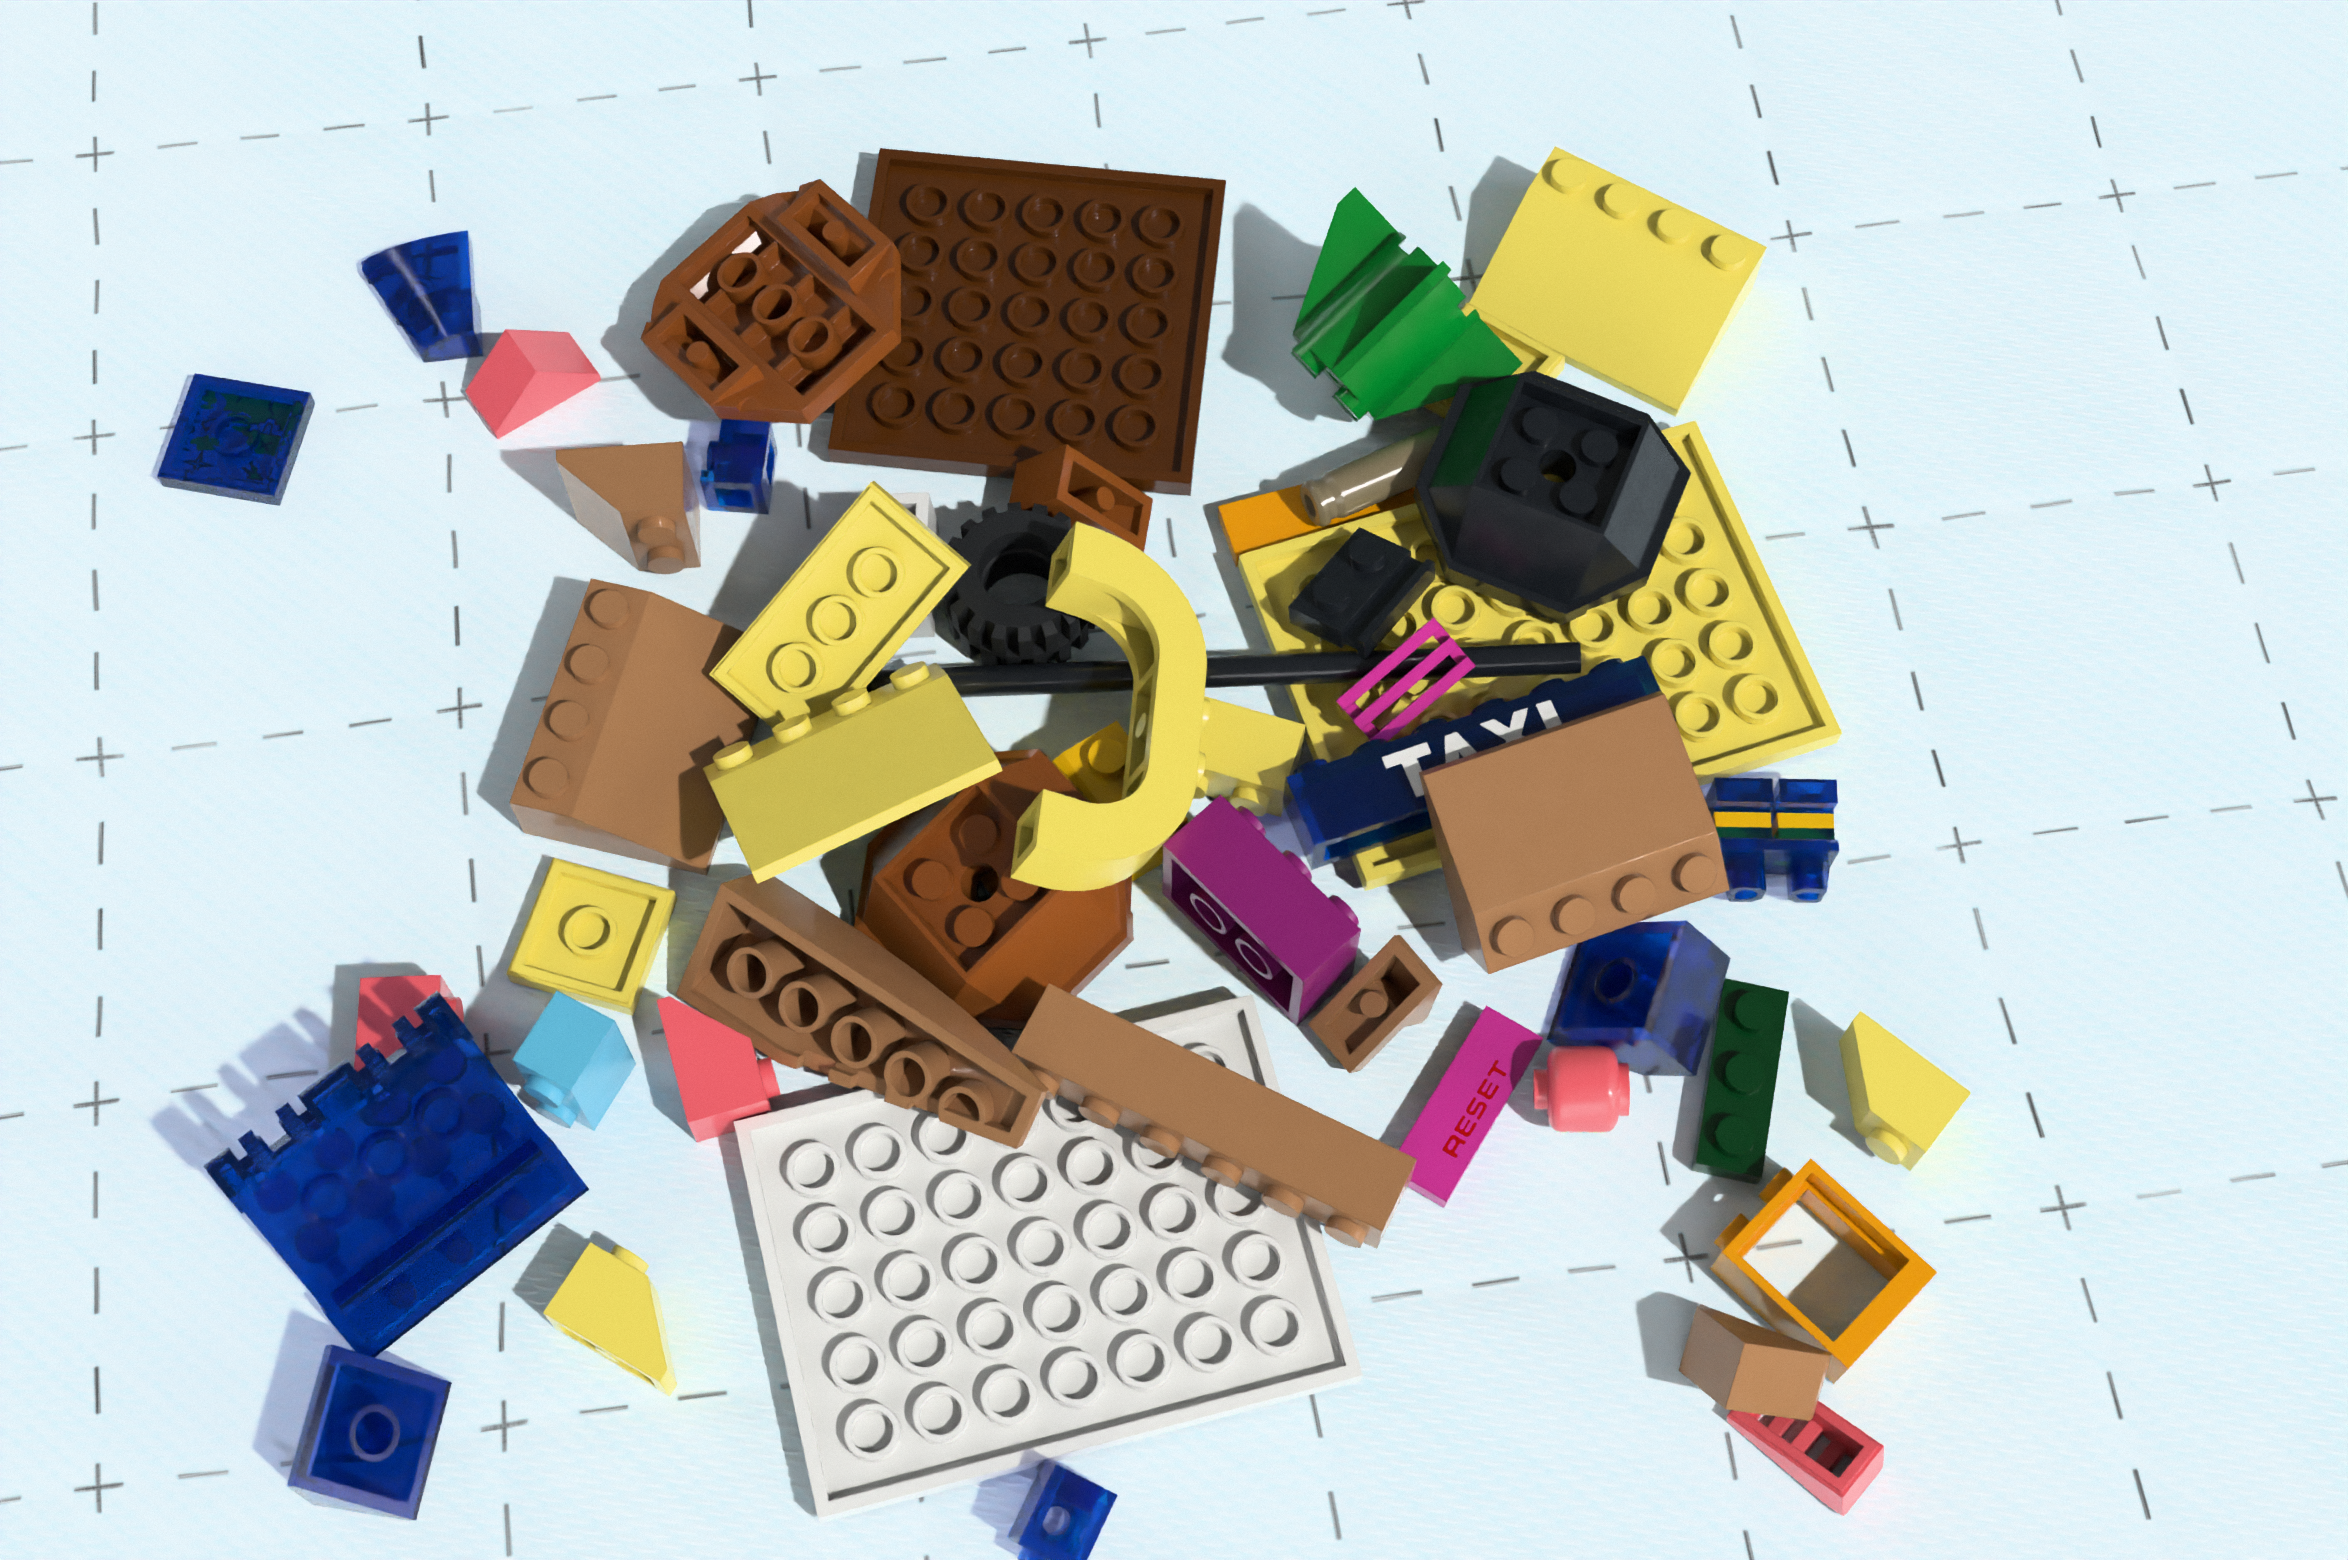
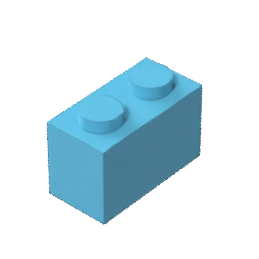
M559 991L555 992L512 1059L526 1081L523 1089L539 1102L535 1107L539 1113L562 1127L570 1129L574 1121L593 1131L597 1128L636 1065L615 1020Z

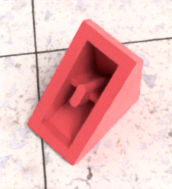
M505 329L465 392L496 438L499 439L599 382L601 378L598 371L569 332Z

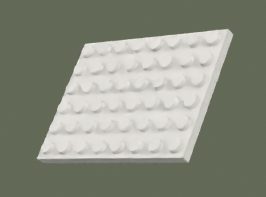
M1253 994L1133 1023L1282 1094ZM867 1089L734 1122L816 1513L820 1523L1362 1381L1363 1372L1319 1221L1303 1213H1300L1298 1218L1283 1215L1262 1201V1193L1241 1183H1238L1236 1188L1221 1185L1202 1173L1200 1170L1202 1164L1177 1153L1175 1158L1159 1155L1140 1142V1134L1119 1124H1116L1114 1129L1099 1126L1079 1112L1078 1108L1080 1105L1057 1094L1052 1100L1044 1098L1023 1146L1017 1149L940 1122L937 1114L917 1107L907 1110L884 1101V1095Z

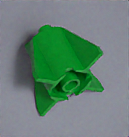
M1356 187L1337 203L1292 334L1298 344L1291 349V355L1314 379L1322 372L1325 373L1339 388L1332 398L1355 422H1358L1365 414L1371 420L1376 421L1454 397L1461 384L1512 375L1523 363L1480 319L1476 309L1467 316L1460 310L1458 305L1466 296L1448 277L1451 268L1444 261L1437 265L1418 246L1410 254L1406 253L1400 246L1404 243L1407 236L1398 232Z

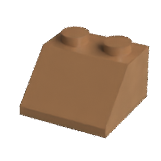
M682 441L556 450V463L577 521L638 571L674 574L682 571L684 568L701 567L700 503Z

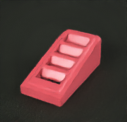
M1819 1400L1813 1419L1807 1421L1808 1423L1791 1444L1782 1437L1797 1419L1775 1417L1766 1427L1758 1421L1762 1414L1731 1410L1727 1415V1422L1815 1497L1841 1516H1845L1879 1474L1884 1464V1446ZM1823 1435L1831 1442L1817 1460L1814 1461L1807 1454ZM1847 1455L1853 1461L1838 1478L1831 1472L1843 1457Z

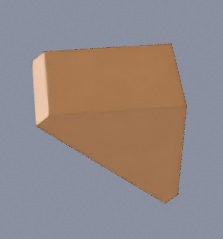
M1700 1304L1697 1306L1678 1371L1724 1409L1810 1421L1813 1419L1832 1353Z

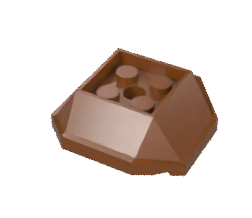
M818 179L800 185L799 191L774 193L750 201L666 275L659 284L653 301L651 320L646 322L640 339L649 352L719 419L811 424L901 343V255L891 239L824 181Z
M1040 749L994 752L1003 770L1002 772L889 823L867 845L854 928L917 971L961 1006L986 1029L1023 1030L1049 983L1077 996L1134 941L1133 912H1131L1132 875L1114 885L1087 891L1054 890L1010 878L1017 822L1042 789L1092 803L1058 765ZM996 871L998 875L996 892L988 900L980 902L977 896V886L980 879L986 873Z

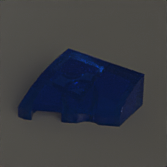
M468 230L407 242L377 253L361 262L365 279L374 286L385 302L388 312L397 325L401 326L408 335L412 347L424 363L484 356L481 306L475 290L473 243Z

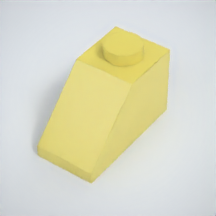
M1860 1010L1838 1041L1854 1127L1858 1133L1866 1138L1867 1146L1876 1156L1893 1165L1901 1164L1911 1171L1972 1092Z
M589 1242L543 1314L559 1332L670 1397L677 1386L659 1294L648 1275L645 1274L649 1265L622 1246L615 1244L608 1253Z

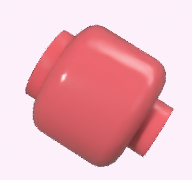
M1606 1046L1555 1047L1548 1055L1546 1069H1533L1534 1109H1547L1548 1123L1554 1131L1559 1133L1610 1132L1615 1128L1619 1116H1629L1628 1063H1618L1615 1052Z

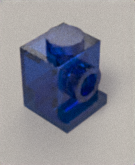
M722 419L719 440H710L706 458L707 470H701L700 484L708 511L769 515L778 455L771 422Z
M1045 1459L1036 1468L1038 1473L1007 1537L1022 1546L1017 1557L1018 1560H1088L1118 1495ZM1055 1506L1061 1507L1065 1515L1062 1527L1057 1531L1047 1532L1043 1527V1522L1049 1509Z

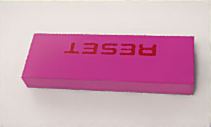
M1487 1005L1485 1006L1399 1148L1400 1151L1417 1159L1412 1178L1407 1187L1445 1208L1539 1050L1544 1039L1543 1037Z

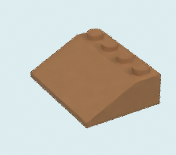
M591 578L509 802L523 832L529 835L707 876L726 818L703 768L713 764L714 760L712 757L714 754L727 746L742 741H748L749 745H751L760 718L709 675L742 636L744 631L651 591Z
M1661 691L1419 772L1462 949L1488 974L1730 890L1715 824L1666 695Z

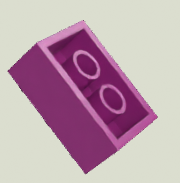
M1220 794L1163 844L1162 894L1298 1026L1353 976L1361 929L1358 927L1359 920L1344 900L1336 895H1331L1328 898L1311 882L1312 875L1308 867L1297 855L1289 850L1281 853L1265 837L1266 831L1262 823L1249 809L1244 806H1239L1236 809Z

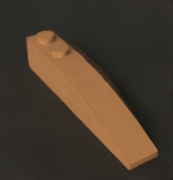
M753 874L721 883L675 995L708 1017L751 1038L752 1044L756 1049L779 1064L793 1069L806 1067L828 1075L829 1082L849 1089L859 1086L884 1095V1101L907 1110L912 1107L937 1114L940 1122L1015 1149L1023 1146L1049 1089L1003 1043L968 1012L917 971L871 938L775 876L758 884Z

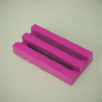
M1432 617L1341 695L1336 702L1353 719L1354 723L1365 733L1372 744L1379 749L1472 670L1475 664L1438 621ZM1433 635L1440 646L1362 711L1355 701ZM1450 655L1457 663L1380 730L1373 724L1372 720Z

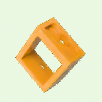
M1810 1158L1795 1175L1788 1168L1784 1167L1758 1195L1767 1205L1751 1221L1740 1213L1713 1242L1722 1252L1710 1267V1270L1775 1331L1831 1352L1832 1356L1825 1377L1834 1384L1938 1272ZM1798 1201L1802 1202L1889 1281L1834 1342L1744 1260V1257Z

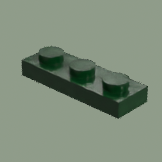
M1724 978L1720 985L1691 1171L1755 1185L1761 1180L1789 991Z

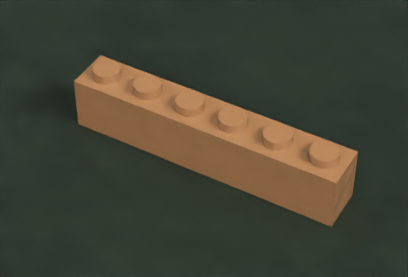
M1050 983L1011 1051L1049 1089L1045 1099L1052 1100L1057 1094L1080 1105L1078 1108L1079 1112L1099 1126L1114 1129L1116 1124H1119L1140 1134V1142L1159 1155L1175 1158L1177 1153L1202 1164L1200 1167L1202 1173L1221 1185L1236 1188L1238 1183H1241L1262 1193V1201L1283 1215L1298 1218L1300 1213H1303L1326 1224L1324 1231L1329 1236L1350 1247L1360 1248L1365 1243L1378 1249L1412 1178L1416 1165V1158Z

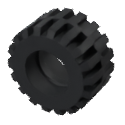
M1021 502L1007 503L1008 511L997 513L994 506L983 510L982 521L976 523L971 518L960 526L962 539L952 536L948 543L950 547L971 564L943 597L949 630L954 640L961 639L962 651L971 659L981 653L982 665L1047 663L1053 659L1056 662L1069 661L1071 659V646L1081 650L1089 641L1088 629H1095V624L1046 607V596L1033 603L1014 605L997 600L988 591L997 581L1012 574L1029 573L1040 576L1048 581L1051 557L1071 529V518L1060 511L1054 517L1048 516L1047 506L1034 503L1032 511L1021 510Z

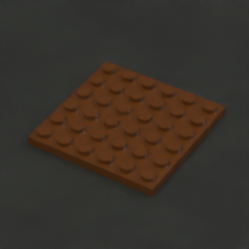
M880 148L867 220L893 241L901 255V343L836 401L828 444L830 461L1014 479L1017 463L1067 444L1140 491L1191 496L1226 195V180Z

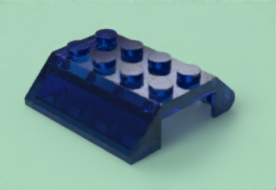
M435 991L413 1008L422 1022L418 1027L414 1028L404 1015L391 1024L395 1030L396 1038L403 1046L389 1057L385 1058L378 1048H373L367 1042L355 1051L365 1064L362 1069L357 1072L350 1062L345 1059L297 1095L307 1108L302 1114L299 1115L288 1102L276 1110L275 1113L279 1117L278 1123L286 1134L269 1146L261 1136L254 1134L250 1130L238 1139L241 1146L248 1153L245 1157L240 1159L228 1146L203 1165L241 1214L245 1213L315 1297L325 1316L365 1364L373 1360L590 1190L552 1139L530 1116L473 1041V1035L438 991Z

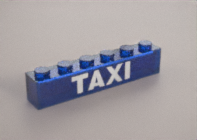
M1644 655L1625 662L1620 658L1609 659L1593 667L1587 675L1567 682L1562 678L1545 681L1532 689L1529 695L1508 702L1503 698L1486 701L1473 709L1470 715L1449 722L1443 718L1427 721L1415 728L1411 735L1387 742L1386 739L1368 741L1357 747L1347 757L1329 763L1325 759L1309 761L1295 769L1291 776L1285 777L1283 805L1309 867L1313 870L1432 829L1419 772L1661 691Z

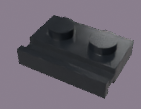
M1359 527L1288 606L1290 623L1340 648L1347 644L1357 649L1358 656L1366 660L1435 580V562L1426 559L1422 563L1411 557L1410 550Z

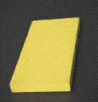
M872 481L709 675L772 729L779 723L802 714L808 715L810 720L832 710L831 702L842 694L858 688H867L971 564L878 483Z

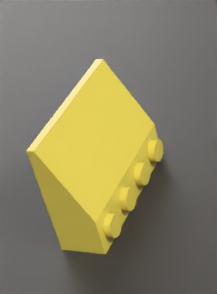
M1555 146L1528 187L1469 303L1564 355L1565 363L1676 417L1753 289L1767 247Z
M924 661L906 665L890 675L891 683L869 693L866 688L849 691L831 702L833 709L810 720L806 714L794 716L776 725L772 729L774 736L752 746L749 745L748 741L738 742L714 754L712 757L714 763L704 767L703 770L757 884L1003 771L996 755L948 674L936 662L929 666Z

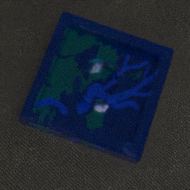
M194 373L157 474L162 486L280 506L316 404L311 392Z

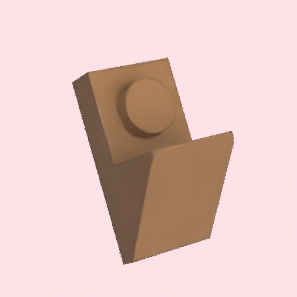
M1394 935L1308 1025L1349 1074L1358 1072L1404 1027L1421 1024L1427 1019L1443 984L1402 936Z

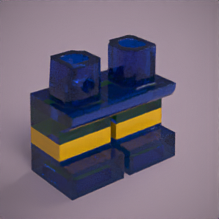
M1714 778L1705 801L1718 833L1730 889L1726 891L1727 899L1730 902H1754L1761 900L1766 893L1765 874L1786 875L1788 900L1794 903L1821 902L1827 892L1830 867L1840 851L1839 843L1835 839L1834 809L1838 804L1837 779H1778L1773 790V778Z

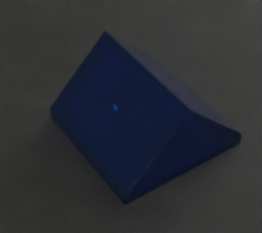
M325 1345L286 1487L312 1505L406 1521H416L452 1382L337 1345Z

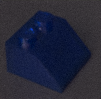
M1687 920L1637 922L1577 943L1546 1040L1557 1047H1610L1615 1052L1618 1063H1628L1629 1071L1643 1076H1696L1731 957Z

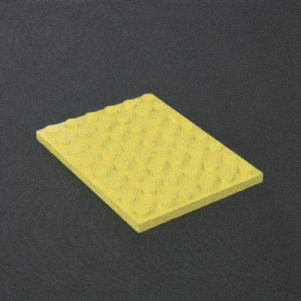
M1695 420L1661 430L1690 470L1691 475L1646 586L1614 601L1589 609L1586 614L1563 625L1447 581L1436 556L1437 550L1425 528L1416 503L1239 555L1238 568L1272 654L1357 651V649L1347 644L1340 648L1291 624L1288 606L1359 527L1410 550L1411 557L1422 563L1426 559L1435 562V580L1374 650L1396 649L1432 617L1438 621L1459 647L1580 642L1581 674L1461 678L1379 749L1372 744L1365 733L1360 730L1353 719L1336 702L1341 695L1357 682L1284 685L1298 722L1305 724L1304 737L1364 891L1442 867L1425 796L1416 797L1402 764L1386 769L1381 757L1427 742L1431 754L1417 758L1421 770L1424 771L1446 763L1445 736L1457 732L1476 752L1506 743L1505 739L1480 724L1495 719L1510 728L1513 712L1528 708L1522 736L1525 737L1543 731L1547 728L1536 705L1551 700L1563 724L1661 691L1666 695L1700 786L1838 742L1842 731ZM1554 474L1543 475L1553 482H1565L1561 477ZM1432 635L1418 648H1436L1440 644ZM1438 679L1419 680L1372 720L1373 724L1380 730ZM1397 681L1377 682L1357 699L1355 703L1364 711Z

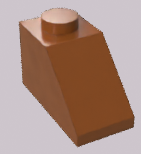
M1067 444L1016 464L1009 503L1021 502V510L1032 511L1034 503L1045 505L1048 508V516L1054 517L1059 511L1070 517L1071 528L1077 521L1113 534L1144 552L1153 498Z

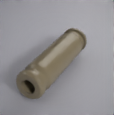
M1441 426L1429 427L1327 471L1318 480L1309 479L1304 481L1300 488V496L1311 521L1315 525L1324 527L1329 525L1334 518H1345L1414 488Z

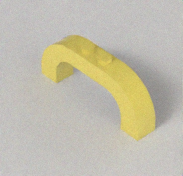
M1076 521L1051 557L1045 606L1087 620L1103 629L1117 642L1125 653L1132 670L1133 696L1121 800L1105 804L1090 803L1042 789L1017 822L1010 878L1040 887L1063 891L1100 889L1127 879L1142 868L1174 833L1190 809L1195 789L1204 774L1206 755L1200 752L1201 733L1206 727L1211 710L1210 700L1204 698L1207 674L1205 641L1196 614L1182 590L1161 566L1129 542L1103 530Z

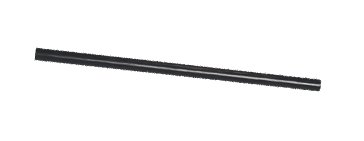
M1580 642L1460 647L1475 664V667L1462 678L1581 674ZM1417 648L1380 681H1399L1436 648ZM1395 649L1373 650L1366 660L1359 657L1357 651L1208 656L1205 688L1358 682ZM1448 655L1420 680L1439 679L1457 663ZM1128 660L941 667L948 674L961 698L1133 691V674ZM882 669L867 686L868 693L891 683L890 675L898 669Z

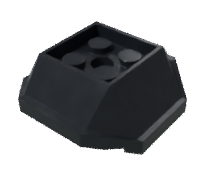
M1530 371L1459 385L1415 484L1413 497L1425 528L1437 550L1436 556L1447 581L1563 625L1586 614L1589 609L1614 601L1646 586L1691 472L1648 413L1537 371ZM1554 474L1561 477L1565 482H1553L1543 475Z

